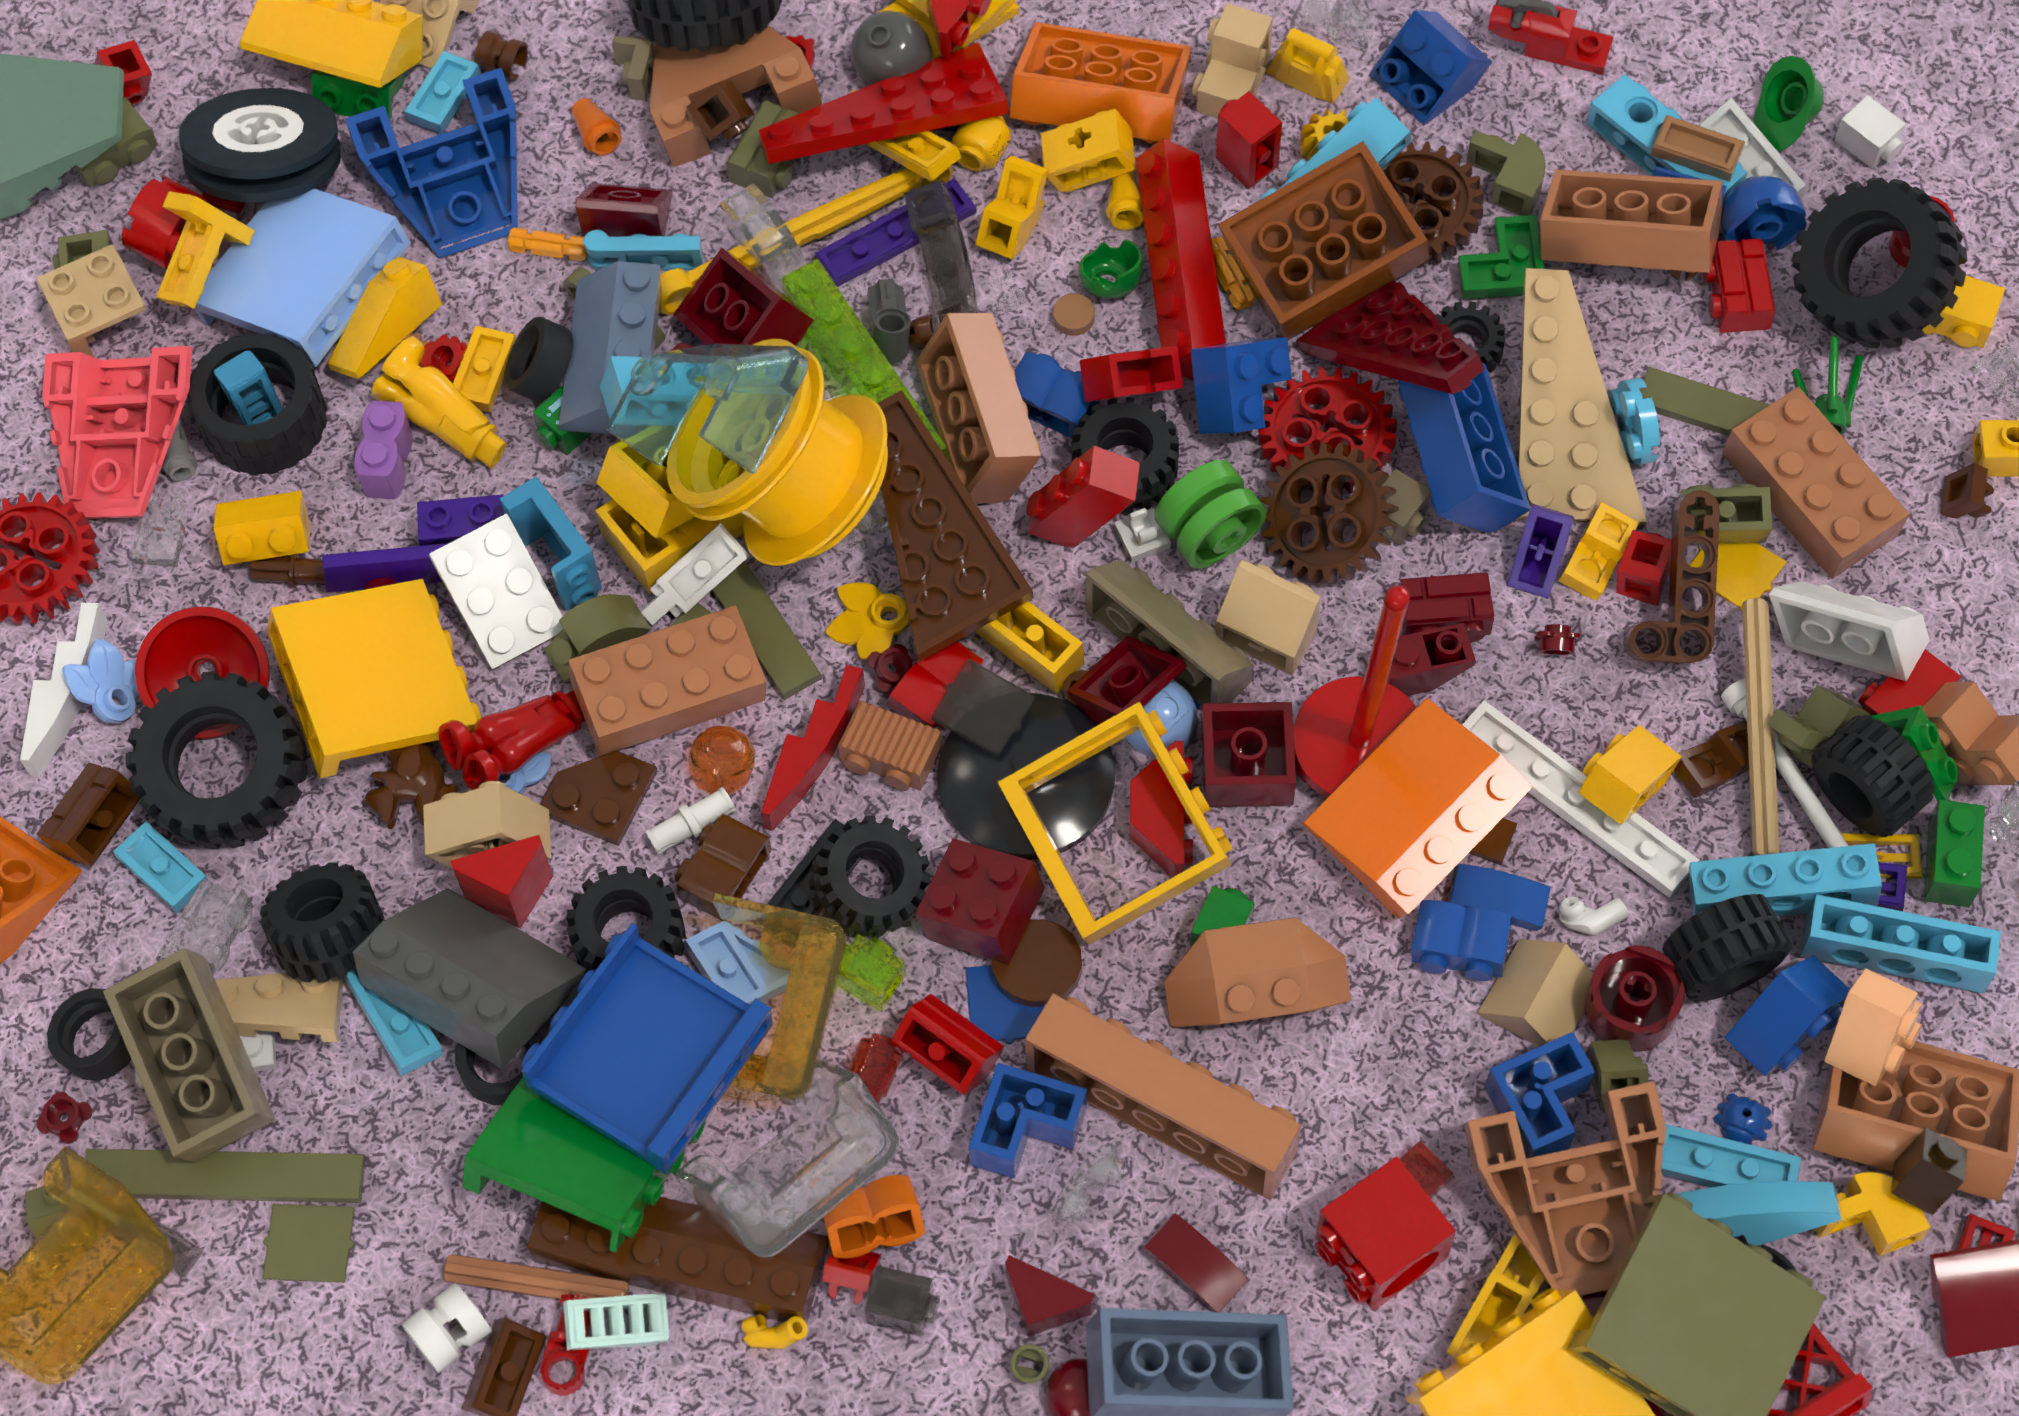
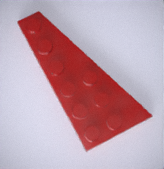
M977 42L952 52L948 58L942 56L929 61L912 73L899 77H889L759 129V137L767 162L772 164L1009 114L1008 100Z

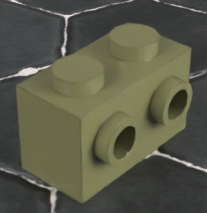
M1738 484L1731 488L1713 489L1709 485H1696L1681 490L1678 500L1690 492L1699 490L1709 492L1716 498L1720 509L1718 543H1765L1772 531L1770 487ZM1696 501L1694 505L1686 509L1687 514H1692L1695 517V528L1688 532L1685 531V537L1698 534L1706 536L1705 530L1696 532L1698 518L1706 515L1705 509L1698 508V501Z

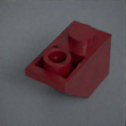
M1464 623L1399 636L1387 683L1398 688L1405 695L1410 696L1433 691L1474 666L1476 659Z

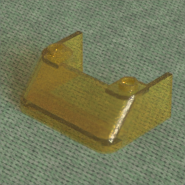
M715 893L713 903L720 919L763 928L760 938V951L763 958L773 967L790 971L769 1057L752 1054L723 1096L744 1101L798 1100L809 1092L813 1083L847 943L844 931L836 921L830 918Z

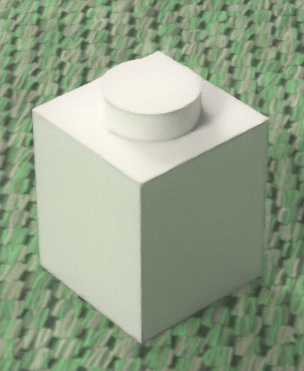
M1867 95L1841 119L1834 141L1873 169L1882 160L1889 163L1898 155L1904 144L1901 141V137L1906 123Z

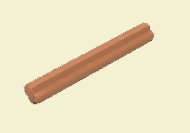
M456 1254L449 1255L444 1265V1280L449 1283L560 1300L561 1294L572 1293L574 1296L579 1294V1299H582L583 1295L587 1296V1299L629 1295V1283L618 1279Z

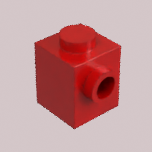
M135 39L97 51L95 65L119 67L124 71L123 97H126L132 106L144 100L149 92L152 72Z

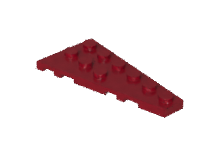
M1395 280L1320 321L1296 340L1300 350L1305 355L1449 394L1466 389L1471 384V380L1485 369L1479 355L1461 338H1455L1445 323L1440 324L1437 316L1415 295H1409L1405 286L1400 281L1396 282Z

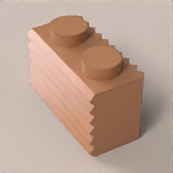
M859 701L838 744L840 760L843 761L847 769L859 775H867L868 772L883 776L887 784L902 791L908 790L909 787L919 791L922 790L942 748L941 731L937 728H931L929 725H923L921 722H915L913 719H907L905 716H899L897 713H891L889 710H883L881 707H875L873 704H867L865 701Z

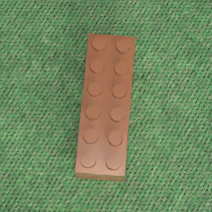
M1053 993L1025 1038L1026 1070L1086 1088L1087 1102L1268 1200L1272 1199L1297 1154L1301 1124L1296 1122V1118L1289 1111L1279 1106H1271L1269 1108L1255 1101L1254 1095L1240 1085L1232 1083L1227 1086L1214 1079L1213 1074L1204 1066L1196 1062L1186 1064L1172 1057L1171 1051L1161 1043L1154 1040L1144 1042L1131 1035V1031L1123 1023L1112 1018H1107L1105 1021L1091 1014L1090 1009L1076 998L1068 996L1063 999Z

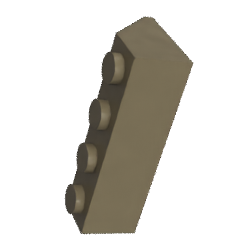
M1118 560L1093 567L1086 573V612L1121 641L1126 636H1130L1184 660L1187 667L1177 680V683L1185 688L1201 706L1204 703H1231L1251 683L1252 664L1245 652L1236 646H1228L1218 638L1215 629L1209 623L1202 619L1197 621L1188 614L1179 599L1170 593L1164 594L1157 589L1143 570L1138 567L1132 569L1124 561Z

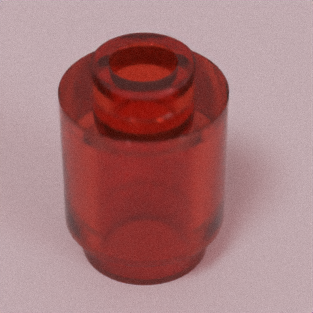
M873 1033L871 1038H860L844 1077V1081L847 1083L844 1090L846 1095L873 1106H878L881 1097H887L903 1054L896 1049L897 1046L891 1043V1038L878 1033Z

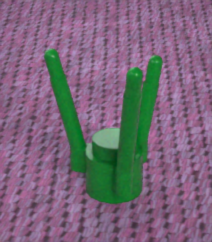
M1832 336L1830 338L1828 394L1818 396L1814 405L1842 435L1846 432V428L1851 427V411L1861 374L1863 356L1859 354L1855 357L1843 403L1842 398L1837 395L1839 339L1837 336ZM1793 369L1792 375L1795 387H1800L1808 397L1800 370Z

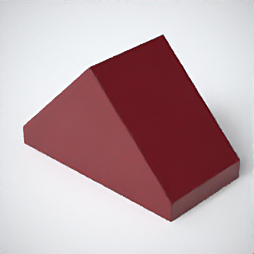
M1011 1255L1008 1256L1005 1262L1006 1278L1028 1337L1092 1315L1095 1308V1294Z

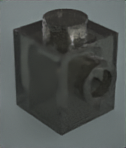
M877 1265L864 1310L867 1324L922 1337L926 1323L934 1324L940 1296L934 1295L932 1278Z

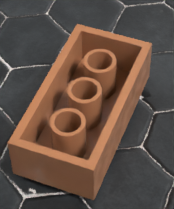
M1555 169L1540 219L1541 260L1558 261L1560 263L1599 264L1601 266L1639 267L1648 270L1665 269L1688 273H1710L1722 222L1723 181Z
M947 313L915 363L947 460L976 504L1004 502L1012 497L1041 457L1040 443L1034 436L1028 418L1027 405L1022 401L1016 383L1015 370L1009 363L1004 348L1003 335L997 328L993 313Z
M1800 387L1795 388L1733 428L1722 454L1748 484H1753L1757 487H1770L1771 511L1831 579L1898 536L1910 515Z
M736 605L569 659V679L599 757L764 701L766 696L767 681Z

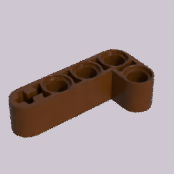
M1702 490L1690 492L1679 498L1674 506L1668 622L1645 621L1629 627L1624 635L1623 645L1627 654L1635 660L1687 664L1700 662L1712 652L1714 644L1720 509L1718 501L1709 492ZM1698 501V508L1705 509L1706 515L1698 518L1696 532L1705 530L1706 536L1698 534L1685 537V531L1688 532L1695 528V517L1692 514H1687L1686 509ZM1690 543L1697 544L1704 551V561L1698 568L1691 567L1684 559L1685 548ZM1688 587L1697 589L1702 595V605L1695 612L1686 609L1682 603L1683 592ZM1642 629L1650 630L1656 637V647L1649 654L1642 653L1636 646V635ZM1686 631L1694 632L1700 639V649L1693 656L1685 654L1680 648L1681 636Z

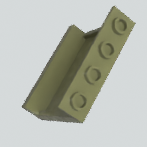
M1667 1192L1666 1194L1663 1193L1645 1198L1643 1205L1650 1210L1589 1329L1577 1331L1568 1349L1673 1416H1767L1826 1296L1812 1288L1813 1282L1807 1276L1791 1269L1785 1271L1771 1262L1773 1256L1765 1249L1753 1244L1745 1245L1732 1237L1733 1231L1726 1224L1712 1218L1704 1219L1691 1210L1693 1205L1682 1196Z

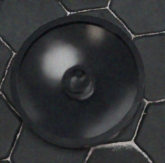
M1016 693L997 697L971 710L949 733L938 761L937 781L939 796L945 813L953 826L968 841L975 845L1028 860L1039 859L998 782L1096 727L1097 724L1085 712L1071 703L1053 696L1037 693ZM1110 746L1027 793L1060 853L1075 847L1085 840L1098 827L1108 811L1115 785V765Z

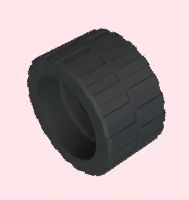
M247 333L243 336L228 338L227 341L221 344L218 343L210 349V352L201 357L197 362V367L190 376V389L187 395L190 404L188 406L210 453H213L219 463L230 467L231 470L238 473L244 472L257 476L259 474L270 475L279 473L278 471L294 467L303 458L306 459L312 453L313 448L321 441L323 430L327 425V406L312 365L308 362L306 354L300 348L295 347L293 342L285 338L281 339L273 334ZM244 351H251L265 368L271 383L283 384L294 390L291 400L278 415L265 422L253 425H238L221 418L229 400L214 373L216 368Z

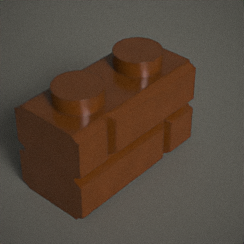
M88 763L53 810L52 816L45 821L37 832V835L62 857L92 867L140 799L132 791L129 781L120 772L112 768Z

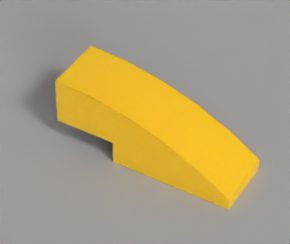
M1515 1233L1446 1351L1448 1355L1453 1357L1457 1351L1474 1341H1478L1481 1345L1495 1335L1492 1328L1497 1323L1513 1314H1517L1520 1318L1527 1313L1531 1306V1301L1537 1296L1545 1282V1279Z

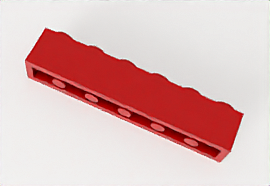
M1163 138L1136 157V166L1161 348L1178 346L1182 377L1194 381L1191 349L1225 344L1226 339L1200 157L1198 153Z

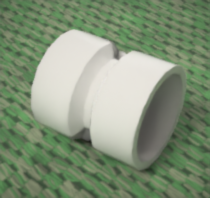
M453 1283L434 1298L433 1309L421 1308L401 1324L405 1332L437 1373L460 1357L459 1348L462 1345L473 1347L492 1332V1329L481 1313L456 1283ZM454 1319L457 1325L448 1332L443 1324Z

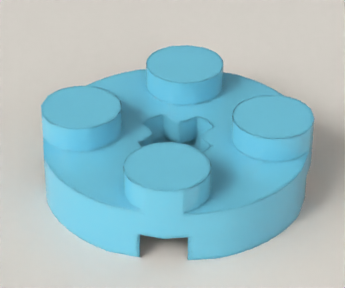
M1639 377L1620 381L1617 389H1612L1608 392L1613 414L1617 415L1621 430L1619 433L1626 455L1630 457L1635 465L1655 462L1658 455L1651 453V447L1660 446L1659 424L1652 397L1643 399L1639 388L1647 386Z

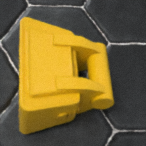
M1294 27L1290 29L1286 40L1276 50V55L1266 71V74L1274 76L1277 80L1320 100H1326L1331 104H1334L1349 81L1347 70L1343 60L1338 57V49L1335 46Z

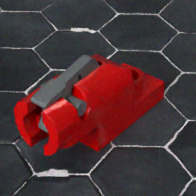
M1496 0V5H1493L1488 25V31L1494 32L1499 37L1525 43L1524 56L1603 75L1614 37L1574 27L1578 10L1553 5L1551 2L1541 0Z

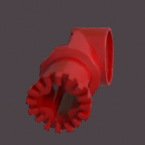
M572 1293L561 1294L559 1304L563 1307L564 1301L578 1300L580 1295L575 1294L574 1296ZM564 1307L562 1308L556 1331L550 1332L541 1362L540 1373L545 1386L550 1392L556 1395L567 1396L575 1393L585 1380L584 1366L589 1349L567 1350ZM583 1311L585 1336L588 1337L591 1329L590 1311ZM560 1361H569L577 1367L574 1378L565 1384H558L550 1378L552 1367Z

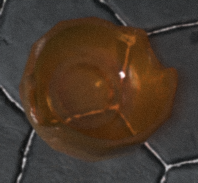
M720 725L709 727L704 732L699 733L690 748L689 773L696 787L711 795L723 786L727 794L730 795L744 788L749 783L750 775L755 766L754 755L756 751L749 736L738 729Z

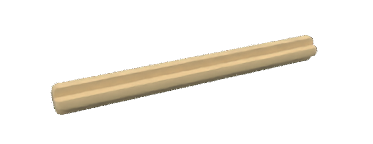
M1762 598L1747 599L1742 604L1752 852L1755 856L1779 853L1774 728L1768 725L1773 716L1769 604Z

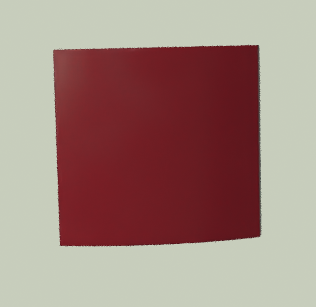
M2019 1239L1931 1254L1932 1298L1939 1306L1941 1344L1947 1357L2019 1345Z

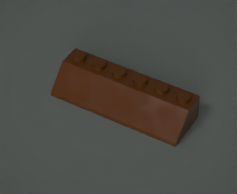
M660 1197L654 1206L648 1204L643 1211V1220L636 1235L633 1238L626 1237L617 1252L614 1253L609 1250L611 1230L543 1201L540 1204L527 1245L536 1263L586 1275L624 1280L631 1286L756 1316L761 1314L768 1319L785 1322L794 1316H799L805 1320L806 1324L808 1322L829 1247L827 1236Z

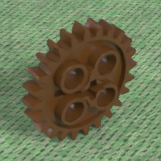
M1428 141L1424 143L1422 150H1416L1413 142H1411L1407 146L1406 152H1400L1382 170L1418 226L1431 225L1435 227L1431 230L1421 229V231L1428 240L1429 256H1432L1439 264L1441 263V252L1446 251L1450 255L1456 256V242L1468 246L1470 240L1469 233H1478V220L1483 219V206L1481 204H1484V191L1479 190L1480 177L1472 176V164L1468 163L1460 166V153L1447 158L1446 146L1444 145L1434 153L1430 152V143ZM1403 178L1413 179V181L1407 183L1400 182L1399 180ZM1441 192H1447L1451 195L1447 197H1441L1436 194ZM1426 262L1422 263L1420 266L1424 267Z
M1321 442L1318 454L1314 448L1307 445L1304 447L1305 459L1302 460L1291 453L1289 460L1292 467L1289 470L1281 466L1276 467L1278 474L1281 476L1279 483L1267 480L1266 484L1274 493L1272 497H1261L1260 501L1270 506V512H1266L1265 522L1270 523L1271 527L1265 529L1261 535L1264 538L1276 540L1268 548V551L1274 555L1283 553L1278 564L1285 568L1293 565V575L1302 577L1307 573L1308 580L1318 583L1323 575L1325 582L1335 584L1339 572L1343 579L1350 581L1353 580L1352 567L1366 573L1368 572L1365 561L1367 557L1378 561L1382 559L1376 550L1378 544L1391 545L1390 540L1383 534L1385 530L1397 529L1395 523L1387 520V515L1399 511V507L1387 503L1386 499L1392 497L1396 493V489L1390 486H1381L1389 478V474L1382 470L1374 472L1379 462L1371 457L1364 460L1365 452L1354 448L1349 454V446L1343 443H1338L1335 451H1333L1330 444ZM1327 475H1329V476H1330V479L1328 480L1327 486H1326V485H1325V477H1326ZM1354 480L1355 492L1349 499L1344 500L1341 494L1342 488L1346 482ZM1312 483L1314 488L1313 496L1307 503H1302L1301 491L1307 484ZM1331 506L1334 507L1333 514H1328L1326 520L1323 519V513L1330 511ZM1354 522L1357 528L1356 535L1353 540L1345 543L1343 531L1347 525ZM1313 526L1315 538L1308 546H1304L1302 534L1308 527ZM1331 540L1332 549L1330 551H1327V547Z

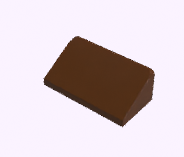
M504 1317L494 1320L491 1328L492 1332L489 1333L461 1410L480 1416H517L547 1335Z

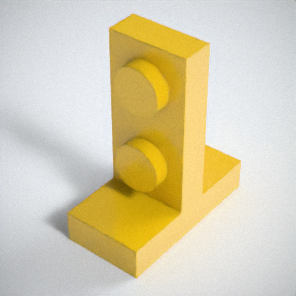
M169 191L162 207L187 221L156 297L168 304L195 309L198 299L203 293L204 284L214 259L219 253L221 242L227 241L249 246L255 230L196 196Z

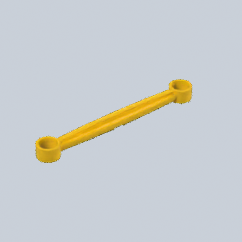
M950 166L932 182L905 168L795 217L738 245L728 252L752 268H758L801 248L802 245L814 239H820L916 189L921 193H927L935 189V187L937 188L947 183L952 177L953 168ZM712 260L689 272L676 268L661 274L660 310L663 314L672 315L675 313Z

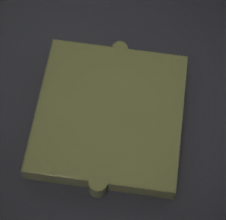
M273 1204L269 1236L263 1240V1243L267 1246L263 1280L345 1283L349 1250L355 1247L354 1242L351 1240L355 1207Z

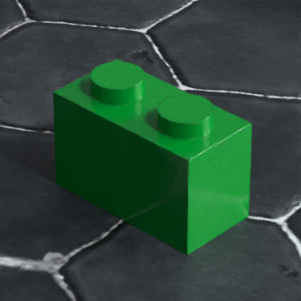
M1938 800L1928 820L1924 888L1925 902L1970 908L1981 889L1985 805Z

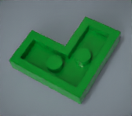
M1537 215L1495 217L1493 227L1497 253L1459 255L1457 266L1462 300L1523 295L1525 269H1545L1544 261L1541 260V241Z

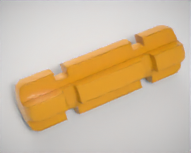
M518 227L511 228L509 232L508 246L509 250L513 252L525 253L526 249H528L534 255L562 259L564 255H569V260L585 261L588 256L584 245L585 237L571 235L570 239H567L566 234L533 230L531 234L528 233V229Z
M1221 236L1215 239L1211 238L1216 276L1227 294L1231 293L1228 298L1234 309L1239 311L1251 307L1252 303L1256 300V295L1250 284H1244L1248 281L1232 253L1228 254L1231 250L1227 242Z

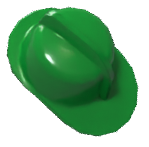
M1793 55L1781 58L1768 70L1762 84L1753 123L1778 152H1782L1796 142L1805 126L1818 116L1823 106L1824 91L1821 83L1815 78L1812 67L1803 58ZM1785 112L1787 114L1793 115L1794 117L1791 118L1790 116L1786 115Z

